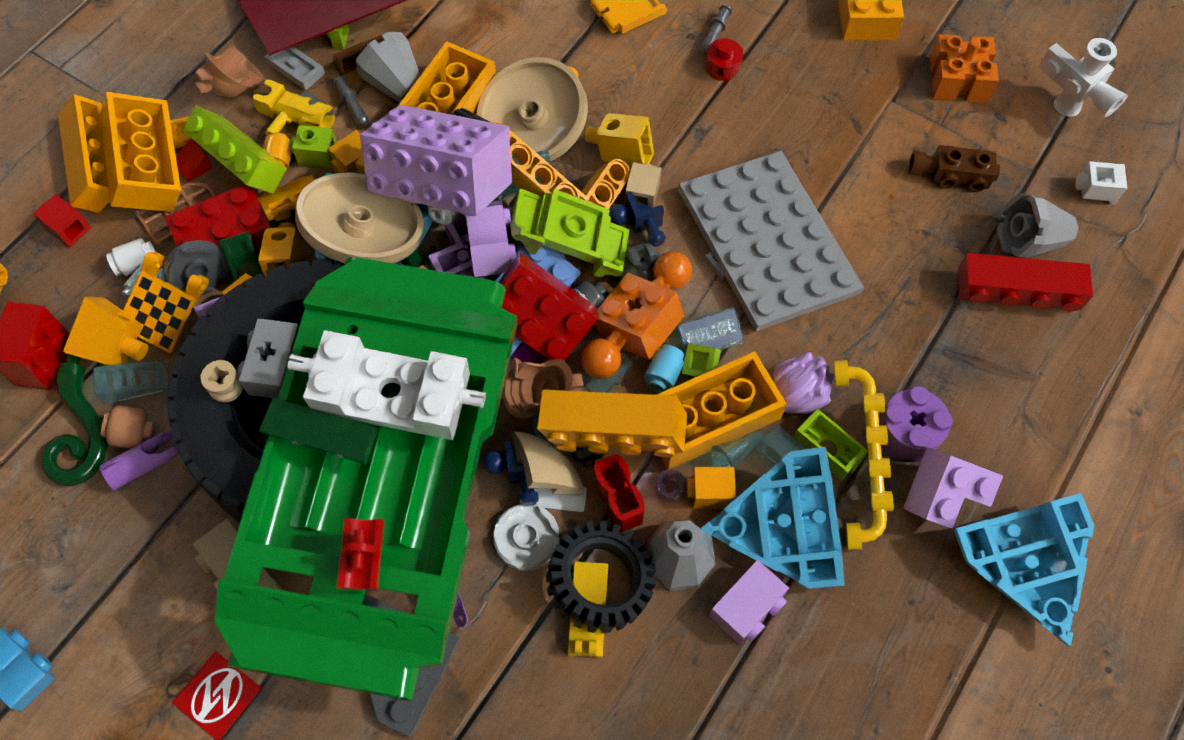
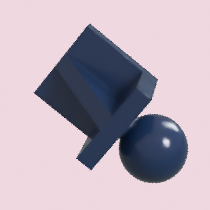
M631 192L626 194V206L618 203L609 208L611 223L620 226L629 219L635 233L647 230L649 244L657 247L664 243L666 239L665 234L658 228L663 224L664 208L662 205L652 208L635 201Z
M511 441L505 442L506 455L499 450L488 451L482 459L483 468L490 474H498L508 465L510 483H520L521 485L519 503L523 506L535 505L539 501L538 492H535L534 488L527 487L524 465L517 464L515 449Z

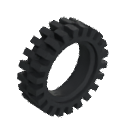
M593 521L585 523L582 529L579 525L572 528L571 533H566L560 543L557 544L547 567L549 570L546 574V582L550 583L547 592L549 597L554 595L553 606L556 610L560 607L564 610L561 616L566 621L570 617L575 619L576 621L573 626L580 629L583 624L587 625V632L595 633L598 628H602V633H610L615 627L618 631L623 629L627 623L631 624L651 600L654 593L652 590L656 586L657 578L652 577L656 572L655 563L648 564L652 558L650 550L643 552L642 547L645 543L641 538L634 542L631 539L634 532L628 529L624 535L619 532L621 525L616 523L613 524L611 529L607 528V521H599L597 527H594ZM592 549L606 550L615 554L627 566L630 574L631 585L628 595L623 600L610 605L595 604L588 601L574 587L571 579L572 561L580 553Z

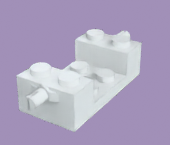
M326 330L323 332L318 351L312 359L291 354L290 360H288L289 370L308 373L309 380L303 399L311 409L349 420L449 440L454 438L462 404L483 408L486 398V392L466 389L470 376L467 358L431 351L427 361L366 349L360 337ZM388 383H397L401 386L399 394L393 398L383 397L381 395L382 388Z

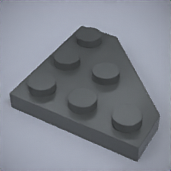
M367 595L362 604L406 613L370 595ZM449 633L441 666L419 669L412 700L370 694L379 723L412 739L461 641L459 637Z

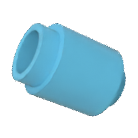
M665 344L656 351L644 375V380L651 390L662 393L674 387L684 365V354L680 349Z

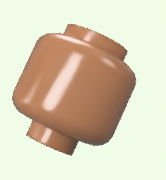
M118 405L111 412L105 413L101 437L106 438L107 443L112 447L131 449L152 438L154 421H148V413L145 409Z

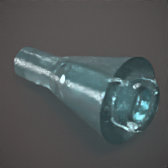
M756 430L745 438L713 446L711 448V462L713 466L734 467L735 470L751 449L765 440L762 431Z

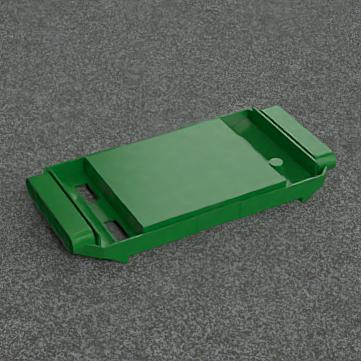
M359 257L347 258L344 266L316 281L303 302L305 310L291 354L312 359L318 351L323 332L326 330L360 337L366 349L427 361L431 351L467 358L470 371L466 389L486 392V398L483 408L462 404L453 440L359 422L376 427L378 430L366 465L268 436L259 469L255 472L224 578L219 579L214 622L231 650L228 666L391 698L412 700L419 669L442 665L471 537L469 529L465 524L467 508L482 442L493 435L517 328V316L502 309L506 291L502 284L482 278ZM287 366L278 399L309 408L303 399L309 380L308 373L289 370ZM388 383L382 388L381 395L385 398H393L399 394L401 386L397 383ZM344 518L384 520L379 589L417 595L418 600L414 614L362 605L366 590H339L337 588ZM263 567L313 576L309 595L258 586Z

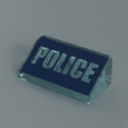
M734 307L680 323L676 328V337L684 356H686L688 343L720 350L744 343Z

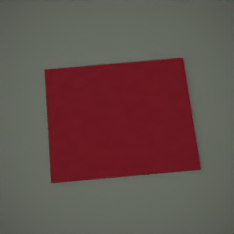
M407 0L237 1L270 56Z

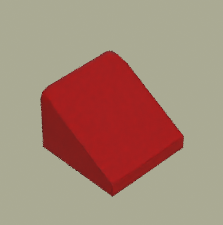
M193 139L188 141L176 156L178 170L187 182L213 168L206 154Z

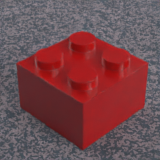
M7 301L1 315L0 373L15 386L51 390L52 384L56 379L58 365L65 352L63 350L70 333L45 306Z

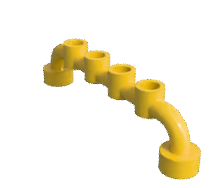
M847 360L834 361L835 386H849V379H856L863 387L873 523L867 529H861L860 523H846L848 550H862V543L874 541L882 535L887 523L886 511H894L892 491H885L884 478H891L889 458H882L881 445H888L887 426H879L878 413L885 412L884 393H876L874 379L868 371L860 367L848 366Z

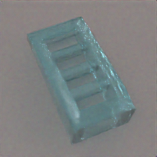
M164 360L106 365L93 369L95 393L104 404L168 390L166 363ZM150 372H154L155 383H150ZM137 375L141 377V384H136ZM123 378L127 380L126 386H122Z

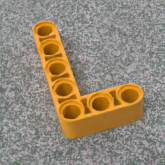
M491 122V123H496V124L504 125V124H502L501 122ZM509 129L512 183L519 189L521 188L543 196L545 192L551 194L553 189H557L609 209L629 179L630 170L628 165L621 159H613L595 171L581 192ZM512 155L516 157L519 165L513 161ZM535 175L539 177L541 184L536 181ZM595 193L599 196L600 201L596 198Z

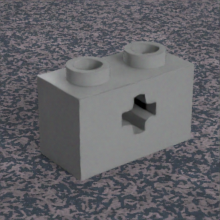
M257 319L254 331L251 330L247 338L248 352L245 361H242L238 367V380L248 395L278 399L287 370L288 360H290L289 357L299 330L297 323Z

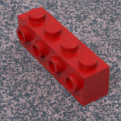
M967 253L958 267L959 299L970 300L973 303L994 302L1005 306L1027 305L1036 309L1048 307L1073 312L1082 310L1093 297L1090 264Z

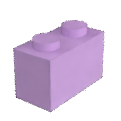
M757 560L712 608L709 617L739 645L746 638L752 642L764 629L765 625L761 621L768 613L775 616L788 602L783 596L789 587Z

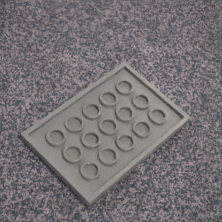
M782 151L679 183L678 191L710 250L715 255L755 332L857 296L864 290V286Z

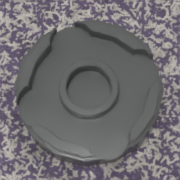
M202 240L186 242L174 248L164 263L167 282L185 292L188 280L192 275H202L209 279V284L203 292L205 294L214 290L213 286L218 283L221 285L229 272L222 249L212 242Z

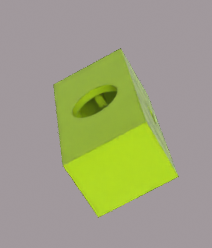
M819 409L797 429L793 438L804 449L821 448L822 446L819 444L822 441L833 442L837 447V453L835 456H832L827 452L830 471L841 481L852 472L868 452L865 447Z

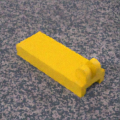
M575 561L574 587L588 601L606 605L608 564ZM571 617L568 656H588L603 659L604 633H602V628H598L595 633L587 632V625L583 624L580 629L573 626L576 620Z

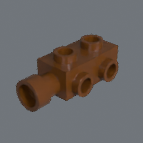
M939 145L933 156H927L926 152L913 151L910 156L908 171L909 174L915 175L930 173L932 174V182L940 183L943 188H953L961 185L969 186V190L973 192H980L989 189L993 181L996 182L998 180L1000 165L996 162V152Z

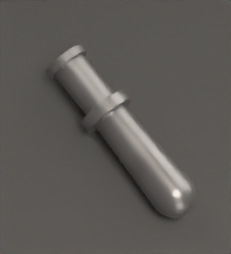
M721 5L717 17L712 19L711 28L700 46V50L704 55L707 54L709 45L713 41L718 40L721 31L726 29V21L732 13L730 6Z
M345 76L336 77L333 84L340 92L341 101L346 103L356 125L361 128L366 127L369 123V118L357 101L356 92L350 89Z

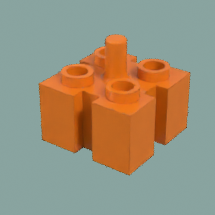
M938 35L929 56L931 74H935L931 82L934 100L955 101L957 95L965 96L966 101L988 103L999 82L997 63H992L996 55L994 37L972 36L970 41H963L961 35Z

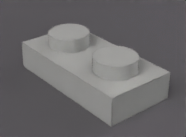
M294 46L269 56L267 53L264 56L268 65L305 91L325 74L323 66Z

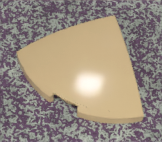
M514 431L512 437L517 464L524 465L528 488L552 489V494L582 495L584 493L581 479L567 457L553 447L551 443L538 436Z

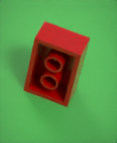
M246 184L165 216L177 247L186 242L202 240L212 242L221 248L219 239L250 231L256 250L260 254L264 231L271 228L253 188Z
M521 252L498 281V283L506 288L502 309L517 316L515 336L549 360L561 359L565 361L598 319L597 308L594 304Z

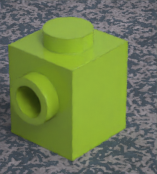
M299 125L296 136L291 138L290 150L294 153L299 166L332 169L330 165L332 157L328 148L337 141L332 128Z

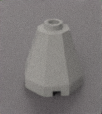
M386 32L381 35L384 41L378 43L376 40L368 43L357 57L356 65L359 68H356V72L364 81L400 103L421 75L409 42L402 32Z
M1018 193L1003 206L1001 215H1006L1004 223L999 222L997 228L1004 252L1013 253L1017 257L1029 258L1068 246L1075 240L1079 227L1073 215L1049 201L1030 194Z
M691 520L662 522L645 542V551L650 550L652 554L648 564L655 563L656 572L652 577L657 578L669 591L697 589L715 567L712 537Z

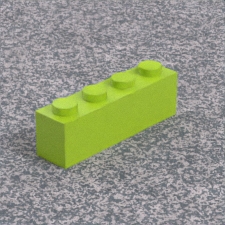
M195 105L186 121L183 132L246 185L274 194L287 168L226 118Z

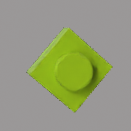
M349 25L326 33L327 37L331 39L333 49L344 50L350 30Z
M688 343L682 374L698 377L718 368L721 350Z

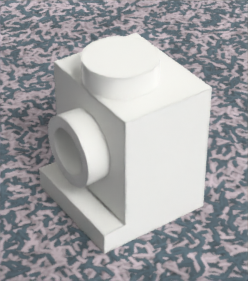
M1089 161L1082 173L1080 172L1077 175L1075 182L1076 189L1082 190V199L1109 201L1110 205H1115L1128 189L1125 164Z

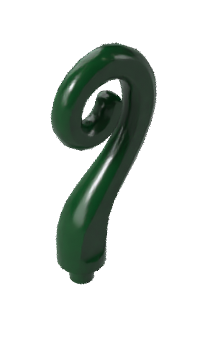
M67 354L66 363L58 365L56 385L60 398L66 407L86 429L89 445L86 457L82 463L72 469L61 468L57 463V457L62 450L69 449L71 456L75 459L82 458L85 447L79 437L63 434L49 441L43 449L41 466L44 474L50 481L62 486H77L92 478L100 469L99 465L104 462L108 444L106 438L101 437L102 421L83 392L85 367L79 365L80 357Z

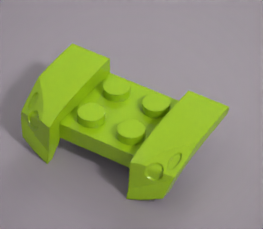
M520 188L517 192L511 217V236L516 241H521L526 250L536 255L543 245L593 263V276L597 277L605 275L622 276L629 229L611 223L609 209L557 189H553L551 194L545 192L543 196Z

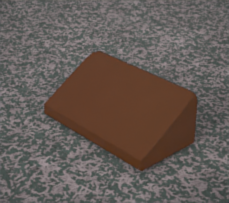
M380 35L333 54V63L339 74L343 75L359 68L356 65V59L368 43L373 40L380 43L384 41V38Z

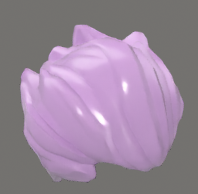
M806 352L792 359L785 360L775 367L773 379L787 403L784 410L785 413L809 414L831 402L830 393L834 374L829 372V365L823 357H813L811 352Z

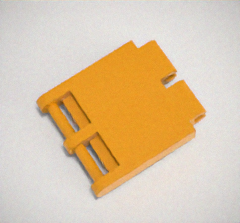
M590 0V6L599 17H603L602 21L611 33L619 31L624 34L663 16L668 10L658 0H651L656 7H653L649 0Z
M312 175L300 177L286 183V186L277 187L274 194L264 192L262 196L257 197L268 220L272 221L275 219V221H281L292 215L291 210H296L297 200L301 191L315 180Z

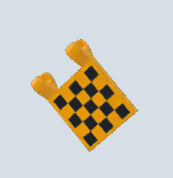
M148 252L144 256L141 272L123 311L140 322L139 338L173 354L198 299L209 284V279L202 275L190 276L185 292L156 277L166 259L164 255L158 252Z

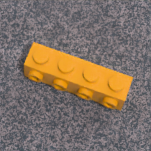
M74 94L58 113L70 205L100 213L110 203L100 122L102 103Z

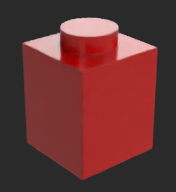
M56 194L33 213L45 230L69 248L91 229V226L82 214Z

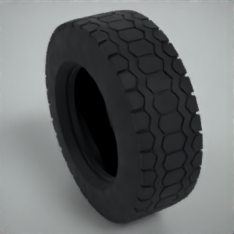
M316 259L312 261L311 266L309 260L289 263V270H287L285 265L267 270V277L265 278L260 273L244 281L245 288L240 284L223 295L226 299L225 302L219 299L206 311L209 318L201 316L191 329L193 336L188 335L179 351L181 356L176 358L171 373L173 378H170L168 391V418L175 446L188 471L199 485L224 511L239 523L242 519L255 472L259 469L264 452L257 445L253 431V413L258 396L248 395L243 388L242 393L235 400L227 403L217 402L201 383L200 376L202 370L213 361L224 360L231 363L238 373V367L242 361H245L248 352V335L251 330L254 331L257 319L297 323L300 327L305 310L303 302L316 281L344 266L345 263L339 261L334 263L332 259Z

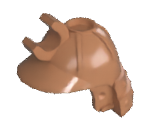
M232 46V48L226 49L216 57L204 52L206 67L205 69L202 68L195 71L196 76L201 82H196L194 86L200 93H206L212 89L219 96L231 98L238 96L249 88H255L256 85L264 84L267 79L235 46Z
M514 358L508 365L502 399L510 414L517 418L526 419L540 412L542 390L582 391L581 387L584 386L582 374H572L570 366L561 359H553L537 364L522 362Z

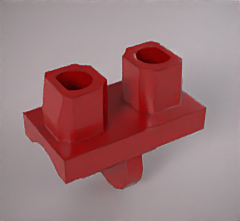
M344 518L337 582L339 590L378 591L385 523L383 519L360 520Z

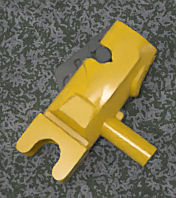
M265 80V86L269 87V94L265 96L260 94L253 95V102L257 111L274 119L265 131L266 135L279 133L286 123L291 122L303 126L331 128L335 122L333 107L308 91L295 94L286 91L283 84L272 80Z

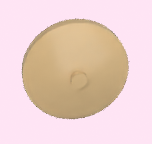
M533 57L510 64L492 78L481 95L477 115L490 122H501L509 126V129L545 161L551 162L567 152L581 135L587 119L588 101L580 80L568 66L554 59ZM512 155L513 161L519 165L516 157Z
M359 173L331 174L312 181L301 191L295 213L296 225L306 242L323 255L345 263L349 257H359L388 263L399 262L408 257L417 248L424 225L422 212L417 204L369 192L366 174Z

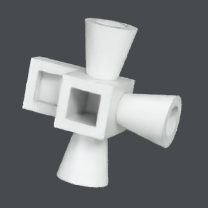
M1104 38L1092 39L1087 45L1085 56L1078 61L1057 43L1047 50L1038 68L1064 90L1054 100V108L1058 113L1068 117L1078 115L1084 100L1090 96L1103 116L1108 117L1127 99V94L1106 84V81L1114 71V68L1108 63L1117 55V48L1111 41Z

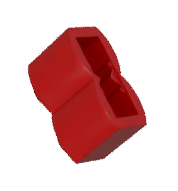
M616 453L595 462L594 484L600 498L608 504L607 510L611 523L621 525L619 532L623 533L628 529L630 530L643 524L645 504L640 491L635 485L630 483V471L626 462Z

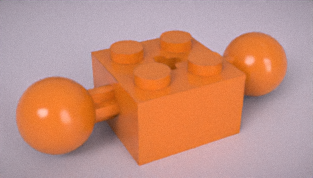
M668 251L660 255L654 264L655 279L653 282L627 273L597 309L598 319L595 325L601 339L589 342L581 354L582 367L589 376L596 379H607L613 376L621 365V348L650 360L683 319L685 314L678 294L673 290L684 287L692 277V264L685 254L678 251Z

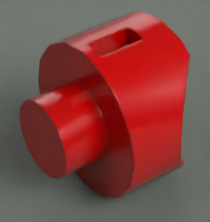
M730 38L715 40L707 48V71L713 79L719 81L732 79L742 66L743 49L740 44Z

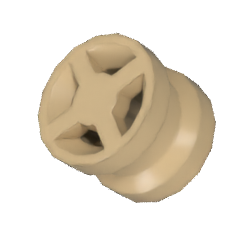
M213 361L202 370L200 376L201 383L217 402H231L242 393L243 386L238 380V373L228 361Z

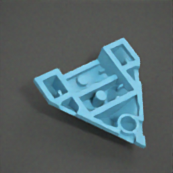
M826 447L790 451L780 462L701 528L708 535L728 544L730 547L756 561L759 560L762 564L785 574L809 589L845 585L842 547Z
M1082 493L1001 517L955 528L954 532L965 562L1067 647L1071 646L1073 632L1070 631L1074 613L1078 612L1088 561L1085 555L1088 540L1092 538L1094 523Z

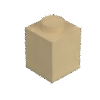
M633 162L625 192V206L626 194L632 192L635 201L652 208L654 207L660 185L661 167L648 163Z

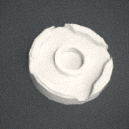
M519 504L507 509L498 518L493 534V543L499 558L509 567L520 571L535 570L550 561L557 544H559V527L554 516L545 508Z

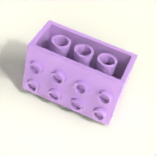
M400 105L360 134L368 191L381 194L383 197H395L407 200L413 204L421 203L434 206L439 210L447 209L460 212L465 216H477L512 183L509 126Z

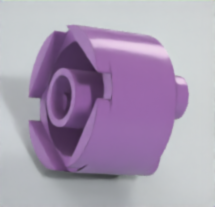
M919 386L901 391L891 398L885 407V412L879 417V426L886 425L888 433V445H881V447L894 459L921 462L927 447L937 450L948 436L953 423L952 415L945 404L924 387Z

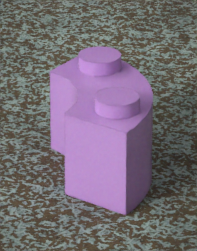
M500 200L492 201L477 216H466L474 277L505 273L516 259L515 244H508L506 227L511 226L509 208H503L502 201Z

